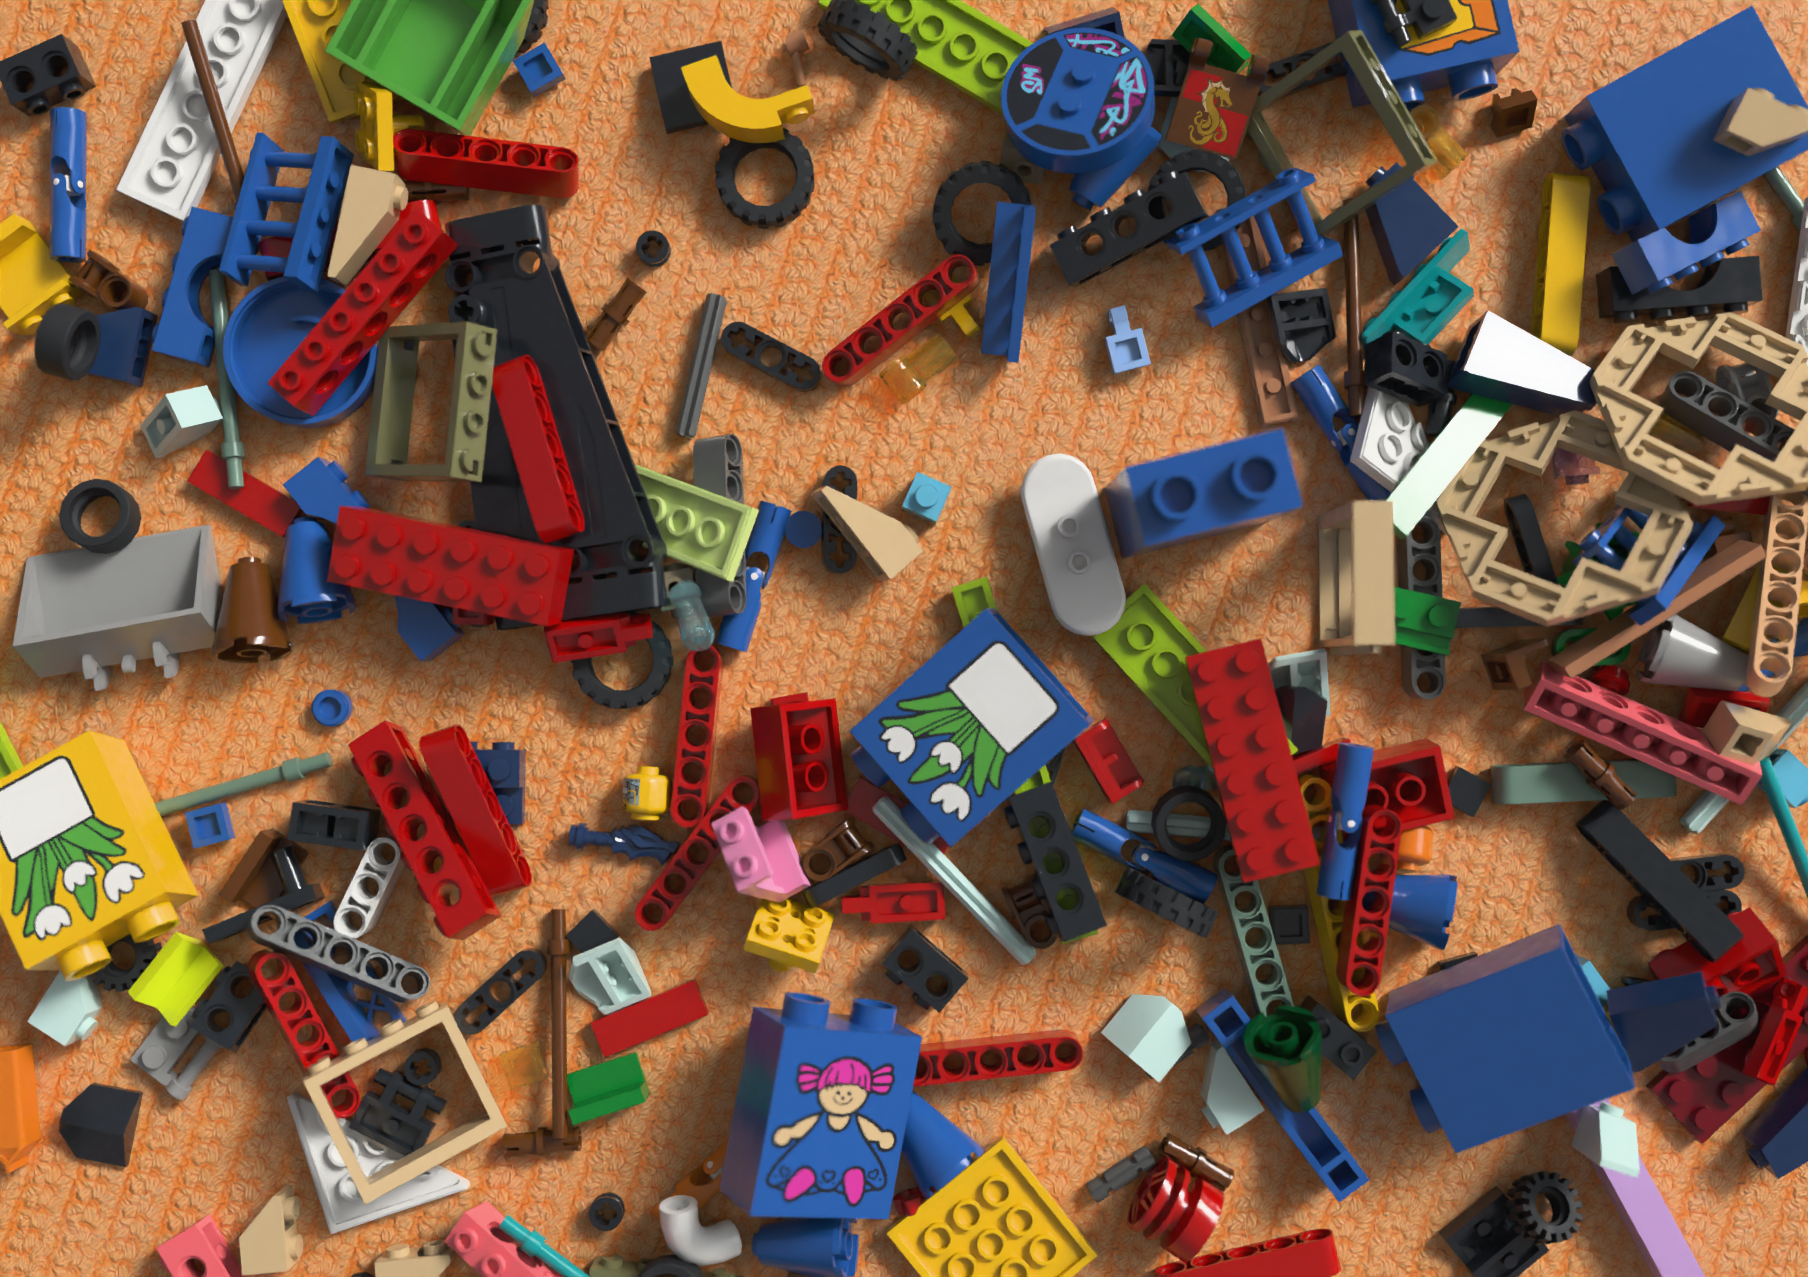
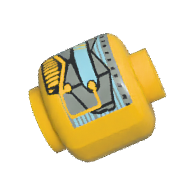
M637 766V773L628 774L624 777L622 808L624 811L631 813V819L660 820L661 814L670 810L672 786L670 777L659 774V767Z

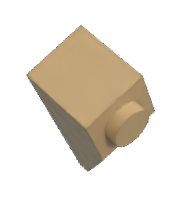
M351 165L327 275L336 283L346 286L397 223L400 210L406 208L408 189L405 187L406 184L396 174Z
M828 486L816 489L811 493L879 581L892 579L923 552L918 545L919 538L908 525H903L900 521Z

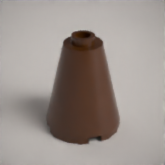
M243 557L238 559V563L230 566L212 645L213 656L218 654L219 660L234 663H258V657L270 654V661H275L288 657L292 653V643L286 623L278 618V595L270 567L265 563H261L260 558Z

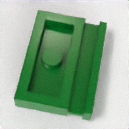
M1394 587L1395 644L1449 656L1450 642L1454 636L1461 602Z

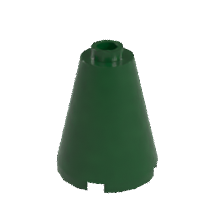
M1298 1006L1275 1007L1277 1013L1265 1016L1264 1012L1256 1015L1247 1025L1243 1035L1245 1049L1285 1108L1295 1113L1307 1112L1316 1107L1320 1101L1321 1028L1314 1015L1308 1010Z

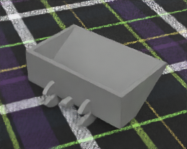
M211 524L136 537L121 550L108 554L93 553L81 547L27 557L12 647L40 678L83 670L85 680L94 677L95 691L107 688L110 681V665L121 664L122 672L127 674L135 672L138 660L154 658L156 667L163 666L165 678L176 676L179 670V653L212 647L223 593Z

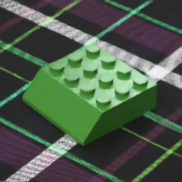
M352 0L325 51L338 61L463 135L471 136L524 39L534 0Z

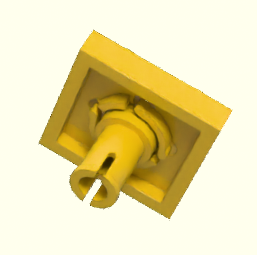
M359 82V92H354L353 97L355 114L360 115V130L355 132L356 151L358 154H361L363 160L377 170L394 171L393 136L404 129L423 130L417 127L424 126L423 116L421 114L392 115V92L375 82Z
M762 898L743 950L769 958V966L778 972H786L790 970L791 966L816 974L835 914L818 907L810 908L807 904L789 898L780 903Z

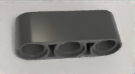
M1733 991L1719 997L1721 1008L1715 1009L1717 1026L1713 1028L1715 1030L1714 1034L1708 1038L1698 1037L1682 1046L1676 1056L1664 1057L1657 1061L1658 1066L1668 1073L1683 1072L1754 1033L1759 1025V1017L1753 999L1749 995L1738 991ZM1735 1009H1745L1749 1012L1748 1016L1740 1020L1729 1017L1730 1012Z

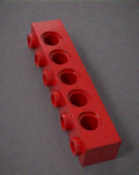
M415 208L267 384L295 408L314 416L452 254L458 244Z
M385 720L349 743L348 746L353 754L351 762L356 771L365 777L370 787L367 789V793L371 801L381 808L386 818L384 820L385 829L392 838L397 839L402 849L400 857L404 865L414 872L419 882L417 890L422 899L431 905L436 915L434 923L439 932L449 939L465 940L501 917L495 902L402 726ZM391 761V771L385 776L384 768ZM408 792V802L401 808V797L404 793ZM424 823L425 833L418 840L417 830ZM440 855L442 858L441 868L437 872H435L433 864L435 859ZM457 887L459 890V898L458 901L454 905H452L450 901L451 892Z

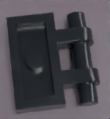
M1370 0L1372 5L1378 6L1385 21L1383 28L1387 36L1393 37L1397 48L1403 47L1412 41L1407 31V28L1411 26L1418 39H1421L1453 24L1457 20L1456 13L1449 0H1400L1406 12L1405 14H1399L1393 0Z
M380 1068L373 1082L385 1087L382 1095L380 1096L372 1091L367 1092L349 1128L407 1156L426 1145L436 1123L423 1117L426 1110L429 1109L440 1115L447 1104V1100L435 1095L436 1091L427 1086L421 1088L405 1080L406 1076L397 1071L391 1073ZM397 1094L415 1102L412 1111L393 1102Z

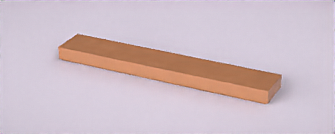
M1225 208L1217 209L1216 212H1215V214L1218 213L1219 211L1225 209ZM1252 216L1242 222L1237 230V234L1252 271L1257 272L1266 267L1267 264L1259 227L1255 217ZM1223 243L1222 248L1231 286L1236 283L1238 276L1225 243ZM1267 298L1237 314L1260 427L1299 419L1287 359L1276 347Z
M1738 540L1698 565L1667 610L1639 626L1629 616L1636 607L1634 605L1548 659L1554 671L1569 678L1576 677L1763 560L1766 554L1762 546L1753 542Z

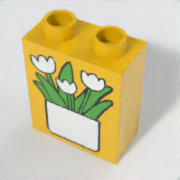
M89 730L0 779V915L26 970H61L65 981H74L86 977L104 968L112 961L106 948L107 946L131 934L135 943H141L167 933L180 923L175 909L199 896L124 740Z

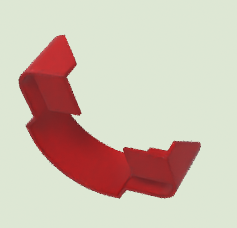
M918 1186L896 1194L893 1197V1202L897 1214H905L906 1216L916 1215L924 1196L921 1194Z

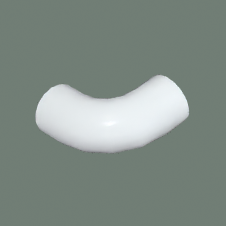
M677 1195L669 1197L660 1203V1225L666 1244L681 1260L699 1266L722 1263L741 1254V1238L735 1224L731 1220L726 1219L710 1226H702L699 1222L697 1200L691 1196Z

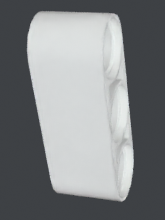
M387 835L377 838L368 846L335 914L333 923L334 929L337 932L356 939L372 931L376 926L405 867L400 857L402 849L397 839ZM385 843L392 845L395 849L396 855L393 862L387 861L382 855V847ZM368 877L374 878L379 884V891L376 896L371 895L366 889L365 884ZM352 911L359 913L362 917L363 923L360 929L353 927L350 923L349 916Z

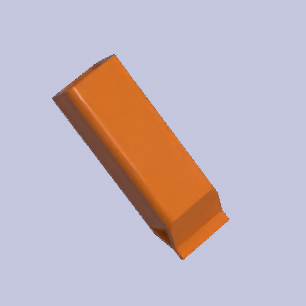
M33 1043L0 1046V1162L5 1165L6 1173H10L29 1163L28 1155L41 1140Z

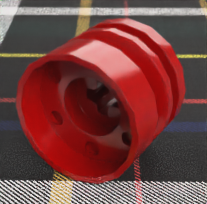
M1164 1157L1149 1171L1138 1187L1127 1215V1226L1136 1233L1143 1231V1236L1149 1241L1155 1240L1161 1235L1160 1246L1181 1261L1187 1262L1199 1253L1213 1232L1224 1204V1193L1202 1178L1194 1179L1189 1184L1190 1172L1184 1167L1177 1168V1164L1173 1160Z

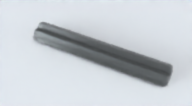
M708 293L705 299L675 429L676 434L681 437L694 438L696 436L727 303L725 297L719 294Z

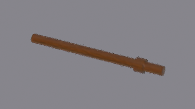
M184 21L181 25L236 203L233 204L234 210H236L244 181V174L197 21Z
M1355 198L1345 199L1343 201V206ZM1356 215L1344 223L1348 371L1344 372V388L1348 390L1350 418H1361L1364 409V389L1367 388V385H1365V370H1363L1361 339L1359 216Z
M551 909V939L547 940V955H551L552 1138L554 1139L568 1137L566 954H570V940L566 939V909Z

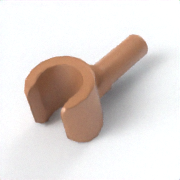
M797 30L787 35L785 46L793 63L796 87L805 85L799 53L808 50L809 47L803 31Z

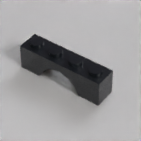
M1759 256L1722 258L1706 266L1700 282L1693 290L1689 291L1674 290L1666 286L1652 294L1648 288H1645L1632 295L1618 266L1608 267L1596 274L1599 318H1613L1614 323L1636 321L1637 316L1650 315L1651 320H1665L1675 317L1674 313L1687 312L1688 318L1704 317L1711 315V310L1723 309L1724 313L1742 314L1748 312L1749 306L1763 300Z

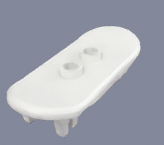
M1061 453L1047 455L1038 459L1026 472L1021 486V499L1048 598L1055 618L1064 628L1074 634L1084 636L1099 635L1110 630L1119 621L1124 612L1126 596L1095 482L1089 469L1075 457Z

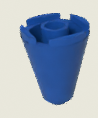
M1150 127L1143 141L1122 160L1100 170L1074 173L1069 188L1070 191L1075 193L1072 200L1090 211L1094 205L1102 208L1157 148L1162 135L1153 127Z
M314 517L295 519L293 521L294 524L286 529L277 605L278 618L288 622V616L298 617V623L308 624L342 618L341 611L347 608L350 614L353 613L356 609V603L350 586L327 581L333 544L325 524L318 522Z
M1451 874L1395 875L1388 927L1431 947L1444 950L1450 934L1445 932V928L1449 927L1454 914L1458 883L1456 882L1457 876ZM1370 891L1363 896V908H1368L1374 903V891Z
M915 1091L912 1092L901 1151L921 1194L928 1200L934 1195L930 1187L933 1186L936 1191H939L971 1164L970 1161L973 1158L970 1154L973 1151L979 1157L985 1150Z
M792 1217L760 1226L758 1233L753 1235L752 1253L754 1256H758V1260L762 1265L809 1277H854L858 1262L859 1238L858 1235H852L850 1223H857V1219Z

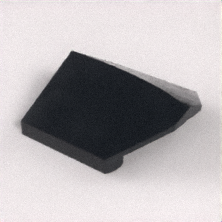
M1152 39L1143 55L1152 70L1155 96L1178 97L1188 66L1190 52L1177 40Z
M1327 288L1273 294L1267 297L1276 347L1291 363L1312 359L1327 343L1336 338Z
M1281 686L1276 688L1275 693L1286 735L1298 749L1296 753L1321 747L1327 699L1306 687Z
M92 1083L63 1109L59 1121V1132L76 1158L127 1167L130 1161L143 1092Z

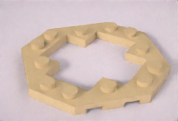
M1726 312L1715 314L1713 319L1696 321L1695 317L1664 321L1663 326L1645 328L1644 324L1629 325L1593 373L1589 384L1625 469L1695 505L1805 491L1808 488V366L1806 364L1808 355L1803 345L1735 313ZM1711 345L1780 378L1765 404L1801 422L1775 462L1736 444L1720 470L1648 435L1664 408L1630 391L1658 352L1694 369L1707 348Z
M1576 410L1561 414L1558 420L1542 425L1535 422L1507 431V436L1488 442L1485 438L1436 501L1437 512L1473 597L1546 627L1658 594L1693 525L1687 511L1683 510L1676 494L1623 467L1604 420ZM1557 448L1629 472L1616 494L1615 504L1650 516L1621 572L1582 557L1566 588L1494 561L1508 537V529L1475 517L1505 464L1542 476Z

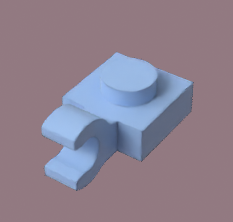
M1125 305L1110 309L1107 314L1114 335L1106 337L1104 341L1113 375L1149 366L1151 362L1142 328L1130 329Z

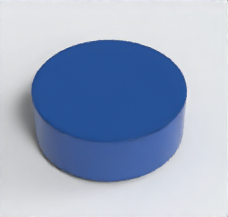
M798 511L790 515L785 528L787 540L792 545L800 548H808L815 545L822 534V524L819 518L808 511Z
M336 689L320 692L312 703L314 718L321 725L328 727L339 726L347 722L353 710L350 697L343 691Z

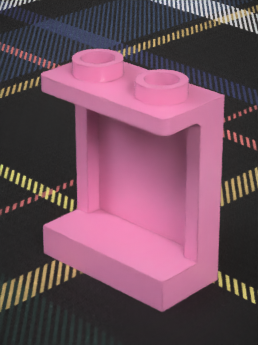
M740 807L711 823L739 893L780 903L811 886L784 820H771L761 827H756L753 824L748 809Z

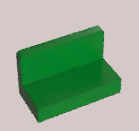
M1199 4L1190 9L1172 34L1188 52H1191L1195 38L1212 41L1213 45L1206 64L1240 74L1247 67L1248 59L1252 56Z
M636 1052L567 1074V1084L574 1103L568 1110L573 1125L644 1103L650 1095L639 1056Z

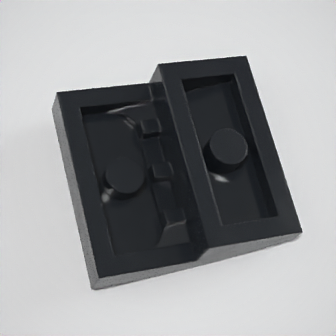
M721 41L649 57L667 134L709 124L698 112L692 101L681 67L717 55L723 75L732 88Z
M1497 1186L1439 1232L1474 1277H1518L1549 1251L1545 1244L1537 1245L1534 1244V1241L1528 1242L1523 1239L1525 1232L1517 1233L1514 1230L1518 1223L1516 1220L1510 1222L1507 1216L1513 1214V1209L1506 1208V1201H1509V1199Z

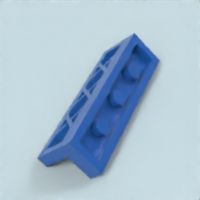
M997 201L981 353L1007 356V362L1018 363L1036 208L1035 205Z
M329 901L304 918L314 921L326 913L333 923L337 909L333 902ZM297 931L294 934V943L297 947L304 950L312 947L313 939L308 932ZM333 946L331 948L330 958L333 962H335L333 959L336 947L343 948L342 946ZM368 961L366 964L367 975L372 979H380L372 964ZM303 963L352 1042L362 1037L369 1041L380 1035L373 1023L375 1010L389 1012L393 1020L401 1019L402 1023L407 1021L394 1000L375 992L372 993L371 1001L358 999L353 992L354 983L347 982L342 978ZM378 997L380 998L383 1004L377 1003ZM364 1007L369 1008L368 1014L365 1011Z

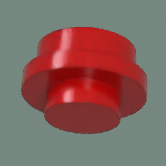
M1615 665L1601 666L1598 671L1593 673L1591 678L1592 683L1622 696L1629 692L1631 686L1629 674L1624 669Z

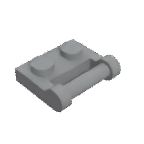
M193 1006L176 1027L170 1025L163 1016L130 1059L163 1084L168 1093L180 1100H185L192 1091L191 1084L216 1051L224 1048L205 1036V1043L180 1076L173 1071L174 1067L200 1034L190 1027L194 1022L192 1014L196 1009ZM212 1023L215 1032L224 1030L216 1023Z

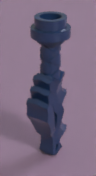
M579 822L578 825L571 824L568 846L575 847V850L583 851V848L587 847L588 844L611 847L614 854L624 853L629 857L630 861L638 857L651 856L659 860L662 866L672 853L676 854L679 842L665 841L662 836L655 834L646 826L631 824L629 825L630 828H627L623 825L620 827L621 830L614 827L612 829L613 833L589 831L586 823Z

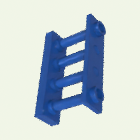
M257 132L253 148L250 152L249 163L225 250L221 257L219 271L243 287H248L252 270L284 273V277L303 291L318 293L354 154L335 137L321 136L315 154L284 152L281 147L264 133ZM280 167L312 169L308 186L306 188L275 186ZM270 202L303 203L298 222L265 221ZM261 236L294 238L288 258L256 255Z
M1297 168L1284 170L1276 176V181L1199 223H1189L1182 226L1176 231V236L1166 241L1170 249L1182 255L1188 252L1205 296L1202 302L1193 306L1198 320L1213 328L1344 256L1339 242L1317 234L1301 189L1316 182L1314 174ZM1286 197L1303 239L1301 247L1289 254L1284 252L1268 207ZM1252 216L1255 217L1271 258L1268 262L1269 265L1257 272L1252 271L1235 225ZM1219 234L1223 238L1238 276L1236 283L1224 290L1219 289L1201 245Z
M1616 504L1599 528L1592 530L1580 541L1578 546L1582 550L1573 560V563L1578 566L1582 557L1589 560L1595 555L1605 566L1621 572L1625 561L1607 543L1613 537L1631 553L1638 538L1623 525V522L1629 517L1643 530L1650 516ZM1715 515L1702 524L1698 521L1692 522V530L1659 593L1637 600L1639 603L1629 616L1639 626L1667 610L1726 526Z

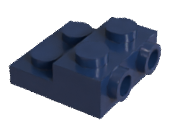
M471 742L509 824H524L526 749H515V742H492V749H478V742ZM447 811L452 823L455 824L449 811Z

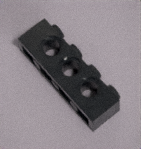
M1177 170L1170 172L1157 180L1158 186L1146 193L1143 189L1137 190L1123 199L1124 205L1113 211H1111L1110 207L1102 209L1090 216L1091 223L1078 229L1075 225L1057 234L1058 241L1050 244V247L1068 284L1078 287L1172 237L1182 226L1189 223H1198L1209 217L1190 176L1186 172L1179 174ZM1161 199L1169 200L1171 205L1169 214L1163 219H1155L1152 214L1154 204ZM1132 217L1137 224L1136 230L1133 235L1124 238L1119 233V225L1125 218ZM1099 235L1103 241L1102 249L1098 254L1090 256L1086 251V243L1090 237Z
M1052 782L1007 798L1008 806L1003 808L1010 829L1016 827L1018 829L1022 842L1017 843V848L1024 865L1031 863L1036 878L1030 879L1034 893L1038 901L1044 899L1048 907L1049 914L1044 915L1051 936L1058 935L1060 941L1066 942L1107 926ZM1033 817H1042L1048 823V832L1043 838H1036L1029 831V822ZM1048 852H1055L1062 859V867L1055 874L1048 873L1042 864L1043 858ZM1065 887L1070 888L1076 896L1074 906L1068 910L1060 908L1056 901L1058 892Z

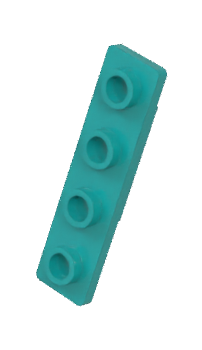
M1460 229L1453 237L1445 239L1434 258L1428 264H1423L1416 270L1412 281L1403 291H1397L1390 298L1387 308L1377 318L1374 317L1367 322L1361 335L1364 352L1365 344L1381 337L1386 332L1395 330L1415 341L1429 344L1473 298L1474 289L1449 273L1470 250L1467 231Z

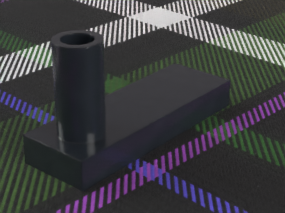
M292 846L282 848L270 854L286 895L203 929L202 931L208 944L220 942L246 931L249 919L263 906L274 905L292 912L325 898L320 884H307ZM261 916L258 918L257 926L273 920L271 916Z

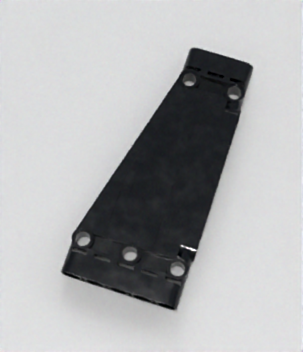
M525 205L446 223V234L458 244L457 248L449 256L450 264L445 272L446 283L454 291V298L463 294L480 299L486 305L488 316L484 326L497 329L494 367L523 355H529L536 363L583 513L584 531L549 543L550 545L574 549V554L577 555L579 560L576 570H573L571 566L562 621L668 606L663 562L667 556L666 544L661 536L563 277L559 261L552 254L546 207L542 205ZM539 258L540 265L538 269L534 272V262ZM470 273H472V279L470 283L467 285V277ZM468 307L469 310H463V318L469 320L468 316H473L474 310L471 307ZM458 339L452 340L454 359H456ZM491 386L482 482H470L476 530L544 543L535 529L496 396ZM645 542L649 550L647 558L643 560L640 556V547ZM653 569V572L641 573V570ZM617 574V577H614V578H607V577H606V576H608V575ZM582 580L581 583H572V581ZM495 616L497 630L539 626L538 624Z

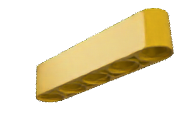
M1548 173L1543 182L1541 192L1531 335L1572 356L1577 348L1579 339L1590 179L1585 175Z

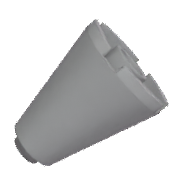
M1676 614L1648 631L1638 660L1645 662L1644 672L1637 670L1636 677L1638 681L1648 684L1738 691L1741 686L1747 687L1748 655Z

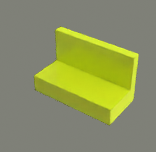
M176 931L129 989L128 993L134 1001L156 1007L168 1023L176 1027L224 966L203 941Z

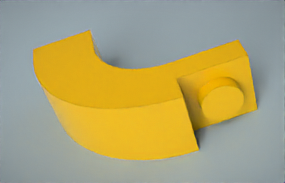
M717 55L681 67L690 96L698 112L713 128L733 139L749 143H769L785 139L782 128L783 124L789 123L793 125L801 123L808 119L809 115L815 113L813 98L808 85L770 98L752 99L740 95L730 87L723 75Z

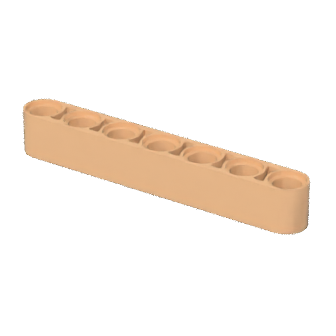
M1800 492L1770 495L1767 515L1764 517L1761 546L1766 557L1759 561L1746 672L1748 688L1755 695L1761 697L1776 695L1783 688L1792 671L1808 524V496ZM1781 500L1790 501L1794 506L1785 505ZM1777 533L1786 534L1791 540L1782 539ZM1773 566L1784 568L1788 574L1778 573L1773 569ZM1769 600H1775L1780 602L1781 604H1783L1784 608H1776L1769 603ZM1764 635H1774L1781 643H1772ZM1760 670H1770L1775 673L1777 678H1767Z

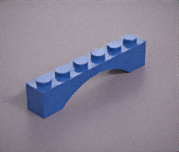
M317 457L283 484L305 514L327 519L336 524L339 506L372 507L368 499L358 489L353 491L345 481L349 478L348 474L335 460L330 462ZM395 595L398 611V633L420 661L431 662L465 635L459 627L461 624H453V609L450 606L444 608L440 604Z
M1226 988L1195 1009L1338 1202H1341L1370 1180L1315 1107L1303 1113H1295L1285 1108L1246 1052L1243 1035L1251 1019Z

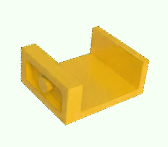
M13 213L0 223V307L9 318L2 323L5 328L26 336L37 332L39 324L49 308L58 303L73 306L75 299L84 292L68 280L71 275L61 262L50 259V246L32 222Z

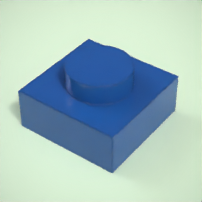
M545 42L513 60L534 97L566 79Z
M226 802L185 812L194 849L235 838Z

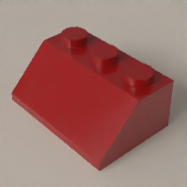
M836 698L750 708L762 820H790L848 810Z
M1425 738L1374 750L1364 808L1369 805H1378L1394 811L1402 821V831L1455 819L1441 747ZM1336 760L1319 766L1321 779L1329 783L1331 789ZM1380 815L1374 820V833H1379L1385 828L1386 818L1384 815ZM1341 830L1342 839L1344 842L1348 838L1350 833Z
M1750 907L1741 912H1733L1727 915L1743 933L1744 938L1716 963H1711L1704 958L1688 941L1674 949H1665L1659 952L1652 961L1648 962L1654 980L1701 971L1706 985L1715 986L1718 997L1733 991L1743 992L1750 996L1787 976L1778 941Z

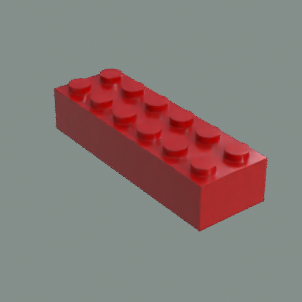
M339 506L327 581L508 619L552 626L562 622L574 549L360 506Z
M1259 638L1185 657L1191 687L1242 882L1320 865L1262 639Z

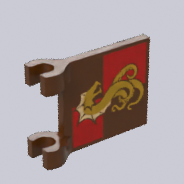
M1195 38L1165 140L1237 160L1261 84L1266 76L1271 59L1260 55H1252L1247 74L1244 76L1207 65L1206 62L1213 42L1202 38Z

